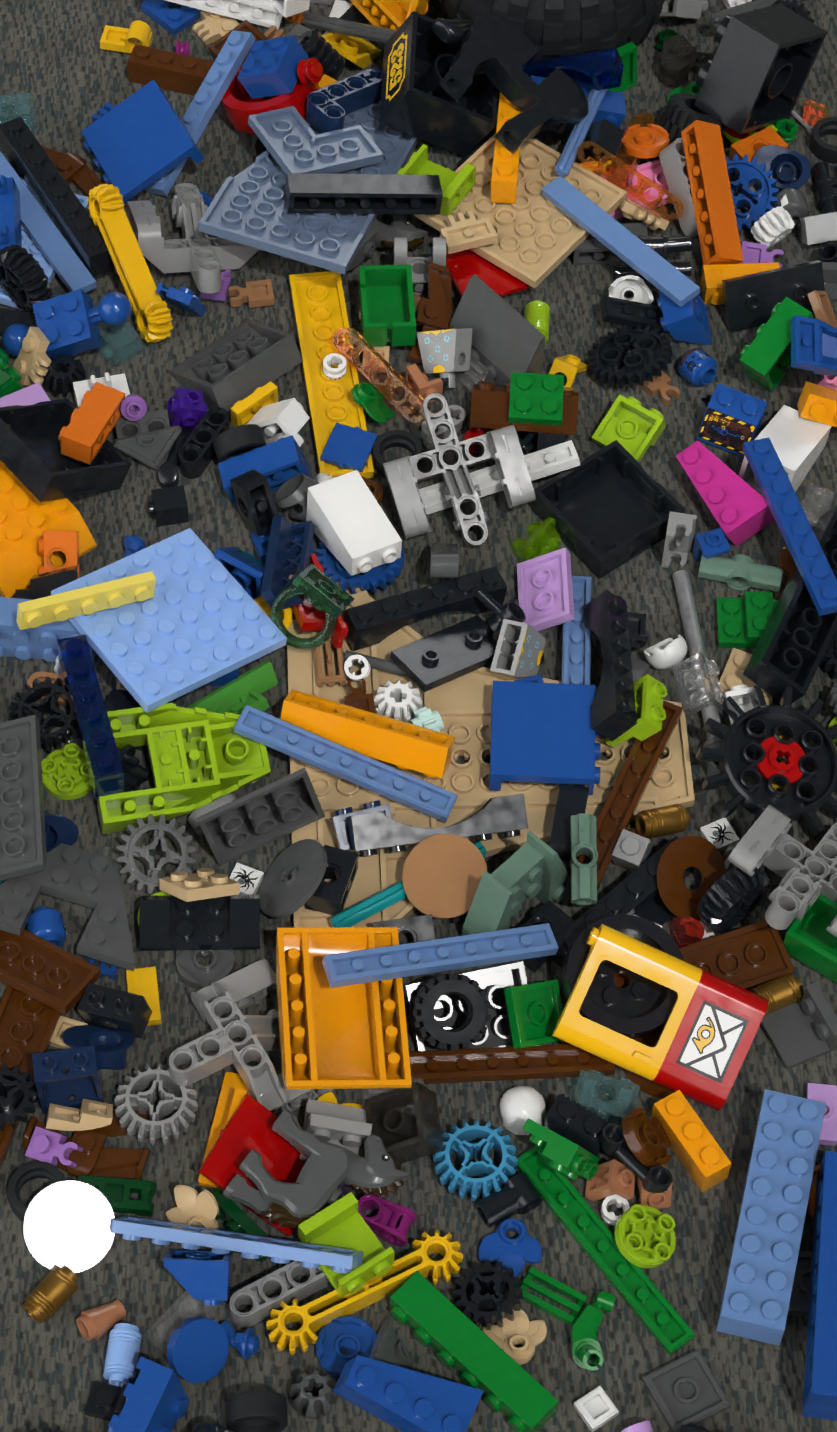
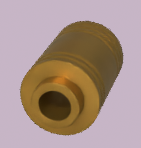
M679 803L643 810L635 818V828L638 835L648 839L686 831L690 822V815L688 810Z
M787 973L752 988L750 992L768 999L769 1003L764 1015L766 1016L800 1001L804 990L799 978Z
M56 1266L24 1299L23 1309L39 1324L44 1320L48 1321L73 1293L79 1289L76 1283L79 1278L67 1266L63 1269Z

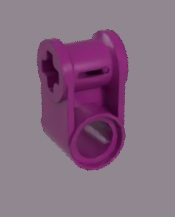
M373 1194L362 1196L358 1200V1212L375 1236L395 1246H405L407 1232L411 1224L416 1222L417 1214L405 1206L394 1204ZM370 1209L375 1211L377 1215L366 1217L362 1212Z

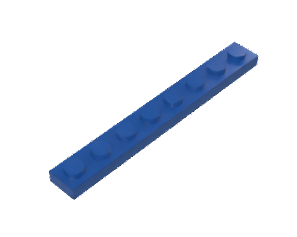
M770 438L744 442L742 450L819 615L837 612L836 577Z

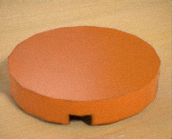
M649 123L647 127H641V124H635L624 130L625 133L620 142L622 151L627 155L648 159L658 157L660 152L670 144V138H668V131L661 126Z

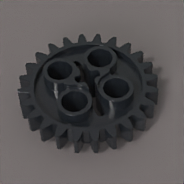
M629 325L625 331L617 328V333L607 332V338L599 337L600 343L592 344L593 349L589 350V357H587L590 373L594 374L595 380L600 379L602 385L609 382L610 388L619 384V388L622 389L625 384H629V387L633 388L634 383L643 386L644 380L653 382L652 376L654 375L661 377V370H668L667 364L672 363L671 357L673 353L670 339H666L665 333L660 334L659 329L651 332L650 326L641 330V325H638L635 329H631Z

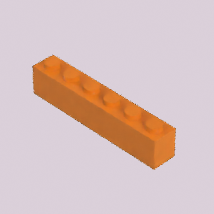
M695 120L681 131L703 265L740 264L743 262V255L720 125Z

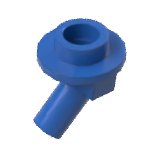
M132 535L131 537L125 536L123 538L125 547L124 558L146 548V543L138 536Z
M229 1320L220 1324L226 1332L229 1345L237 1349L244 1360L248 1361L252 1355L257 1354L259 1336L255 1335L253 1328H248L243 1333H237Z

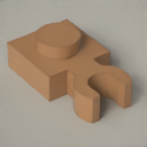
M271 279L245 282L246 288L239 286L228 287L231 307H239L243 303H248L249 308L275 305Z
M662 370L661 377L652 376L653 382L644 380L643 386L636 383L651 398L658 394L661 403L667 407L671 401L668 395L674 396L677 400L680 399V390L675 386H670L672 379Z

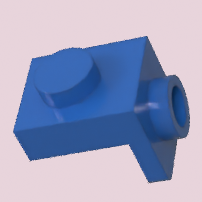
M721 528L695 535L692 554L696 562L701 561L702 553L708 559L729 553L731 547Z

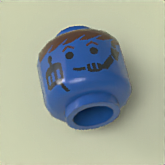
M694 348L681 356L678 370L680 376L692 385L702 387L710 384L715 379L717 363L713 357L702 349Z

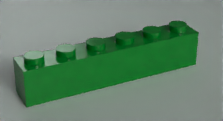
M418 1271L390 1296V1314L401 1325L406 1323L414 1331L413 1335L420 1344L425 1347L431 1346L437 1352L438 1360L449 1369L453 1367L460 1373V1379L464 1385L484 1390L482 1395L486 1405L496 1413L498 1411L503 1413L508 1418L509 1426L515 1432H537L557 1412L558 1400Z

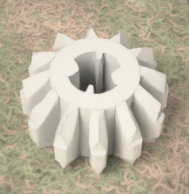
M780 206L773 208L754 223L751 232L757 243L766 244L767 248L779 243L783 238H786V235L794 228L795 223L789 212Z
M400 678L396 684L388 680L385 687L379 686L377 695L374 698L376 714L409 723V720L415 717L413 711L422 708L419 688L413 689L411 681L405 685L402 684Z

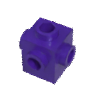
M177 387L173 397H170L167 403L170 427L178 425L181 428H188L192 431L195 429L207 412V403L204 402L201 390Z

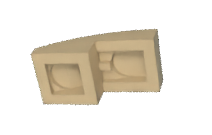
M82 1099L81 1107L77 1109L50 1103L47 1112L46 1129L83 1131L111 1125L113 1104Z

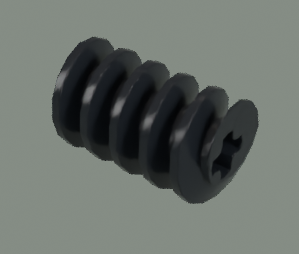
M315 29L308 30L302 34L297 41L307 53L309 59L316 58L323 67V75L326 74L336 79L344 69L345 58L339 55L336 49H332V45L326 42L324 37L319 36V32Z

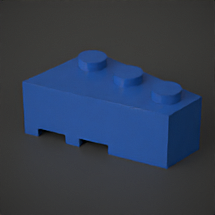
M293 435L218 463L223 488L232 502L237 501L230 480L252 469L267 477L271 491H277L284 482L300 473L313 478L309 462Z

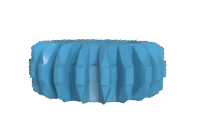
M476 1118L474 1124L469 1126L468 1122L464 1119L461 1129L453 1124L450 1127V1133L444 1132L441 1135L442 1142L436 1143L435 1150L437 1153L433 1156V1162L437 1164L434 1170L435 1174L441 1175V1186L449 1184L448 1192L450 1194L459 1190V1198L461 1200L465 1198L466 1194H471V1200L474 1203L479 1194H482V1197L485 1198L490 1195V1191L492 1193L499 1192L501 1190L500 1187H503L510 1178L515 1176L516 1170L514 1167L517 1166L518 1159L514 1156L516 1154L515 1145H509L511 1143L509 1135L502 1136L501 1126L494 1130L491 1129L492 1123L490 1120L485 1126H480V1122ZM491 1149H494L500 1158L501 1164L498 1168L493 1165V1160L489 1158ZM453 1152L458 1155V1160L462 1162L459 1172L454 1168L450 1160ZM481 1157L480 1162H478V1160H476V1162H470V1158H473L474 1160L475 1158ZM474 1176H480V1177H483V1178H472V1177H474Z

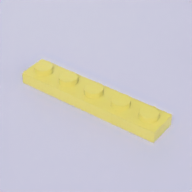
M150 571L18 603L16 622L20 630L37 628L56 621H65L69 618L85 614L89 615L109 608H118L129 603L142 602L154 598L156 578L153 572Z

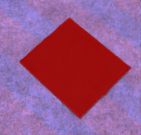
M470 249L448 254L446 250V267L449 268L451 278L461 297L473 275L478 276L500 297L532 288Z
M247 1094L242 1099L225 1129L221 1130L220 1137L198 1172L223 1190L227 1188L236 1174L245 1178L249 1186L259 1190L256 1184L240 1169L241 1163L252 1149L261 1154L262 1163L268 1173L281 1182L295 1183L306 1161L300 1160V1152L272 1130L278 1116ZM246 1206V1207H247L248 1209H250L252 1212H254L255 1214H257V1213H256L253 1209H251L249 1206ZM257 1214L287 1237L294 1230V1228L280 1227L279 1222L271 1223L268 1218H264V1214Z

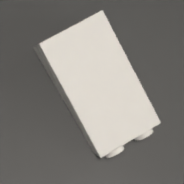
M783 405L755 440L770 438L796 492L824 449L832 426L802 418L799 411ZM744 456L738 476L764 497L747 458Z
M357 470L308 487L306 522L310 520L315 525L314 533L351 576L368 572L374 567L385 563H392L396 559L401 558L402 539Z

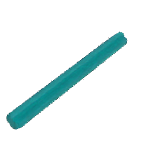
M480 841L474 842L473 844L485 857L486 850ZM402 880L330 918L331 926L351 927L407 898Z

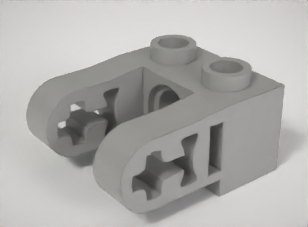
M394 237L393 265H411L414 295L428 297L426 267L429 263L446 267V237H433L432 257H407V237Z

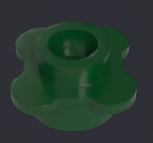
M664 29L656 35L658 40L656 48L658 50L678 51L680 49L678 44L680 36L675 30Z

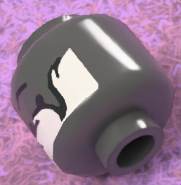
M785 188L776 195L778 201L773 207L782 206L787 210L795 225L800 223V218L808 215V205L802 191Z

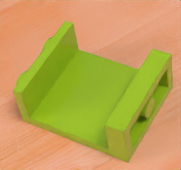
M423 144L417 152H413L409 162L404 168H400L397 174L439 175L443 193L440 212L445 215H451L474 187L476 166L466 163L459 173L429 161L428 146Z
M352 1192L298 1225V1238L301 1242L363 1251L362 1264L351 1269L349 1273L334 1272L331 1270L332 1266L320 1265V1269L340 1297L348 1293L352 1295L359 1292L368 1280L374 1276H384L392 1269L394 1264L395 1251L392 1247L388 1249L383 1247L358 1212L359 1202Z

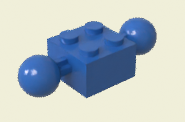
M82 289L32 304L37 323L35 327H39L50 341L46 354L49 358L52 356L56 359L59 358L60 354L67 358L71 354L74 356L102 347L97 323L104 321L108 325L119 326L130 318L132 312L129 299L122 293H108L101 298L98 306L94 307L92 298ZM15 323L4 330L2 345L8 354L18 357L23 339L29 330L27 325Z

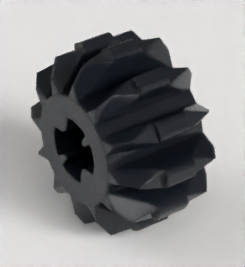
M60 354L57 359L51 356L52 362L49 367H46L48 369L46 376H43L44 388L47 392H52L55 397L60 395V393L65 398L68 393L74 395L73 382L83 381L86 378V371L80 359L75 360L72 354L67 358Z

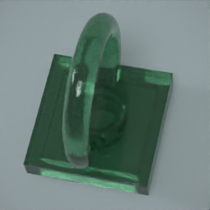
M311 563L292 582L293 585L280 591L271 607V620L287 637L286 644L298 649H312L324 644L335 629L336 619L354 601L351 595ZM304 594L306 601L310 605L325 612V624L322 630L313 637L300 638L294 636L283 624V606L288 599L295 595Z

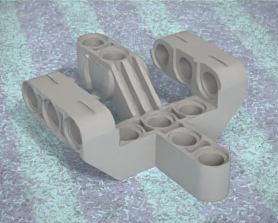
M177 184L175 186V195L171 202L172 218L176 219V227L182 228L183 239L164 240V237H161L160 216L156 215V207L152 205L150 200L127 201L126 215L143 256L163 273L191 272L197 289L202 293L212 294L221 290V270L240 269L259 250L224 238L209 237L207 233L198 231L199 221L208 207L204 204L203 196L194 184Z
M432 393L424 399L422 412L434 450L383 463V468L405 539L432 531L417 482L442 475L448 490V494H445L447 506H452L456 521L452 522L455 531H461L462 538L467 545L477 547L482 545L487 539L488 529L486 522L490 520L487 512H483L479 499V496H481L479 484L474 486L467 467L494 459L509 508L536 500L534 488L514 425L459 442L445 397L438 393ZM431 400L439 401L442 405V410L439 413H431L427 408L428 402ZM439 426H445L449 429L450 436L447 439H439L435 434V429ZM479 444L483 448V455L478 458L471 456L469 446ZM454 452L458 458L457 463L447 465L443 461L444 453ZM421 459L430 461L432 470L428 473L420 472L417 468L418 461ZM461 502H472L475 507L474 513L471 515L463 514L460 510ZM471 527L480 528L483 534L482 539L479 541L471 540L468 536V529Z
M768 805L733 849L727 860L751 877L755 874L753 870L756 867L759 869L764 863V866L783 878L780 885L768 897L772 903L765 912V920L774 929L784 930L789 927L795 918L801 921L807 912L808 905L812 906L820 894L837 903V823L831 826L818 845L811 851L787 834L792 826L790 823L791 819L772 805ZM837 915L826 929L836 938Z
M267 960L254 962L216 982H212L210 986L191 993V1001L205 1024H209L213 1031L177 1048L169 1056L170 1076L175 1084L179 1086L191 1085L233 1064L246 1084L249 1096L278 1117L285 1109L294 1111L306 1105L309 1099L316 1100L323 1094L334 1090L286 1089L282 1073L276 1074L274 1066L265 1052L281 1051L278 1011L276 1012L275 1009H272L267 1015L243 1016L241 1013V1009L253 1003L255 1005L259 1004L261 999L273 994L277 990L276 974ZM236 1037L244 1038L241 1042L232 1041ZM210 1050L217 1052L213 1056H207L204 1053ZM250 1061L260 1063L254 1067L246 1065ZM187 1064L190 1066L185 1070H180L177 1068L179 1065Z

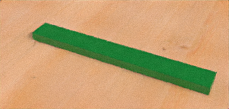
M535 1145L517 1157L518 1162L515 1167L520 1173H527L545 1204L668 1355L671 1356L692 1341L696 1334L640 1267L630 1263L621 1254L617 1247L615 1236L566 1176L549 1166L551 1159L542 1155L543 1148Z

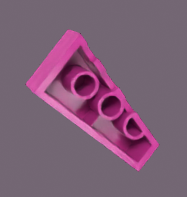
M698 440L676 455L723 532L735 546L740 545L775 520L766 499Z

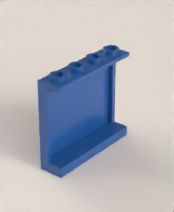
M154 79L81 131L86 139L83 142L84 146L91 155L95 154L96 156L93 159L94 163L101 172L104 170L106 173L103 175L104 180L107 184H113L114 187L119 188L120 194L123 195V203L125 204L127 201H130L129 199L188 157H191L196 164L205 159L167 96Z
M493 681L489 791H501V781L589 785L588 795H593L594 784H600V767H595V760H600V743H595V737H600V733L592 729L591 705L595 699V685Z

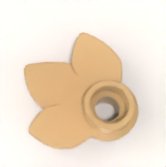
M176 1185L174 1187V1197L177 1207H173L165 1213L168 1219L173 1223L218 1229V1222L215 1217L219 1212V1208L213 1194L206 1189L198 1193L190 1186Z
M521 1309L520 1311L512 1310L514 1312V1320L511 1321L505 1317L502 1328L498 1325H492L491 1330H487L486 1325L483 1326V1332L519 1365L530 1361L535 1353V1346L542 1343L547 1336L545 1321H529L527 1314Z

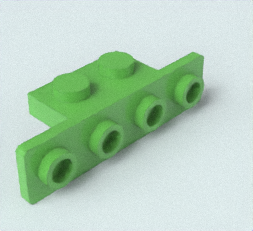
M268 660L264 661L186 708L194 709L198 707L204 708L206 711L222 714L224 712L242 714L246 705L260 711L270 708L268 701L261 694L278 684L272 663Z

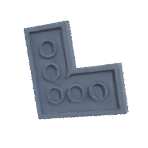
M294 106L249 115V126L286 175L287 173L334 174L383 162L382 151L361 125L316 135Z

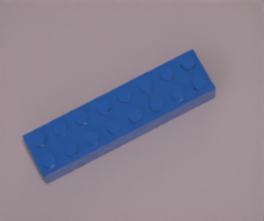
M825 1151L816 1177L802 1416L837 1421V1152Z

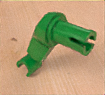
M601 1291L595 1295L592 1305L587 1304L571 1327L573 1359L579 1367L591 1371L598 1370L599 1368L596 1365L599 1363L602 1366L604 1361L601 1346L596 1335L604 1318V1314L600 1309L609 1313L616 1300V1296L607 1291Z

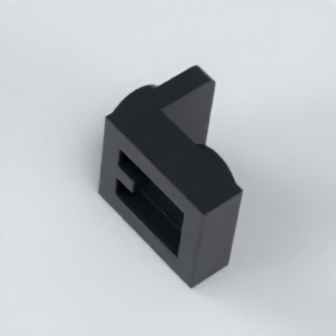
M94 1381L84 1410L85 1415L110 1421L113 1414H120L127 1398L123 1396V1393L128 1383L124 1382L122 1387Z

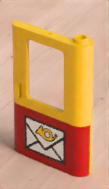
M601 924L599 929L594 927L587 940V944L591 945L589 955L552 1036L672 1091L680 1090L684 1096L720 1111L763 1020L769 1003L768 999L604 924ZM603 960L611 961L676 991L678 995L677 1000L654 1047L642 1044L580 1015L579 1010Z

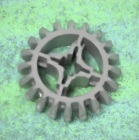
M147 1063L145 1072L135 1068L133 1071L134 1078L125 1076V1085H119L117 1088L118 1095L114 1099L115 1106H117L115 1115L117 1118H121L119 1124L122 1129L127 1128V1134L130 1137L138 1133V1141L140 1143L147 1137L150 1138V1144L152 1145L155 1144L156 1139L161 1138L162 1142L166 1145L168 1136L171 1135L174 1139L178 1140L180 1137L179 1130L187 1133L189 1130L188 1123H194V1112L198 1110V1102H196L197 1091L193 1089V1084L188 1086L175 1084L170 1076V1068L163 1070L161 1063L157 1065V1069L151 1070L150 1065ZM163 1087L172 1090L174 1093L177 1094L178 1097H175L174 1094L165 1092ZM157 1095H159V1103L154 1113V1103L156 1102ZM134 1111H138V1114H144L148 1116L150 1121L141 1118ZM166 1116H171L165 1120H162Z

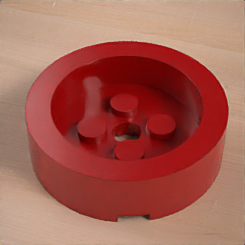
M244 60L221 100L228 122L233 124L234 129L247 134H255L248 124L249 115L294 106L304 119L307 96L311 92L320 89L319 82H311L305 85L298 78L292 93L252 99L249 93H242L236 84L237 74L242 69Z

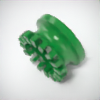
M781 119L777 122L776 128L778 132L776 133L786 143L787 141H793L798 130L796 122L791 119Z

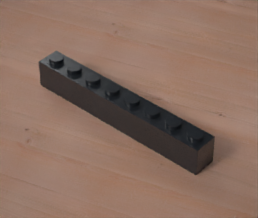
M22 117L0 124V143L2 149L90 274L95 277L114 269V263L99 228L94 225L92 218H90L88 212Z

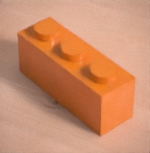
M98 382L94 384L91 391L87 390L83 396L80 408L74 409L69 425L67 427L64 426L60 431L58 440L61 442V454L90 465L122 415L120 405L125 398V393Z

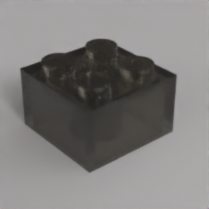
M415 1082L412 1083L411 1088H397L364 1100L366 1121L372 1124L371 1134L378 1135L382 1139L385 1149L395 1163L403 1164L443 1150L435 1091Z

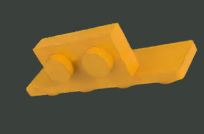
M225 1073L203 1162L220 1137L221 1130L225 1129L242 1099L248 1094V1088L238 1073ZM200 1173L199 1185L221 1189Z

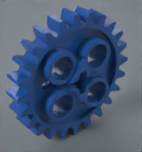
M737 154L734 155L732 161L725 156L728 175L738 177V180L730 181L738 232L741 234L742 228L745 227L748 233H750L751 225H754L766 212L772 210L774 204L778 201L775 196L778 194L779 189L774 188L777 185V179H770L773 173L772 170L764 172L766 168L765 163L757 166L756 157L751 162H748V155L746 154L743 160H739ZM751 186H758L761 190L758 192H751L748 188ZM739 207H746L749 209V212L740 213L737 209Z
M323 542L319 543L320 549L316 550L317 559L323 565L327 582H329L327 578L331 577L330 584L332 589H335V584L339 582L341 594L347 590H351V594H355L356 588H360L361 591L370 589L376 594V587L379 586L382 589H387L386 582L394 584L395 576H401V568H404L405 558L404 549L402 548L401 558L396 559L392 563H385L374 567L370 571L365 572L364 575H359L358 573L353 576L347 572Z

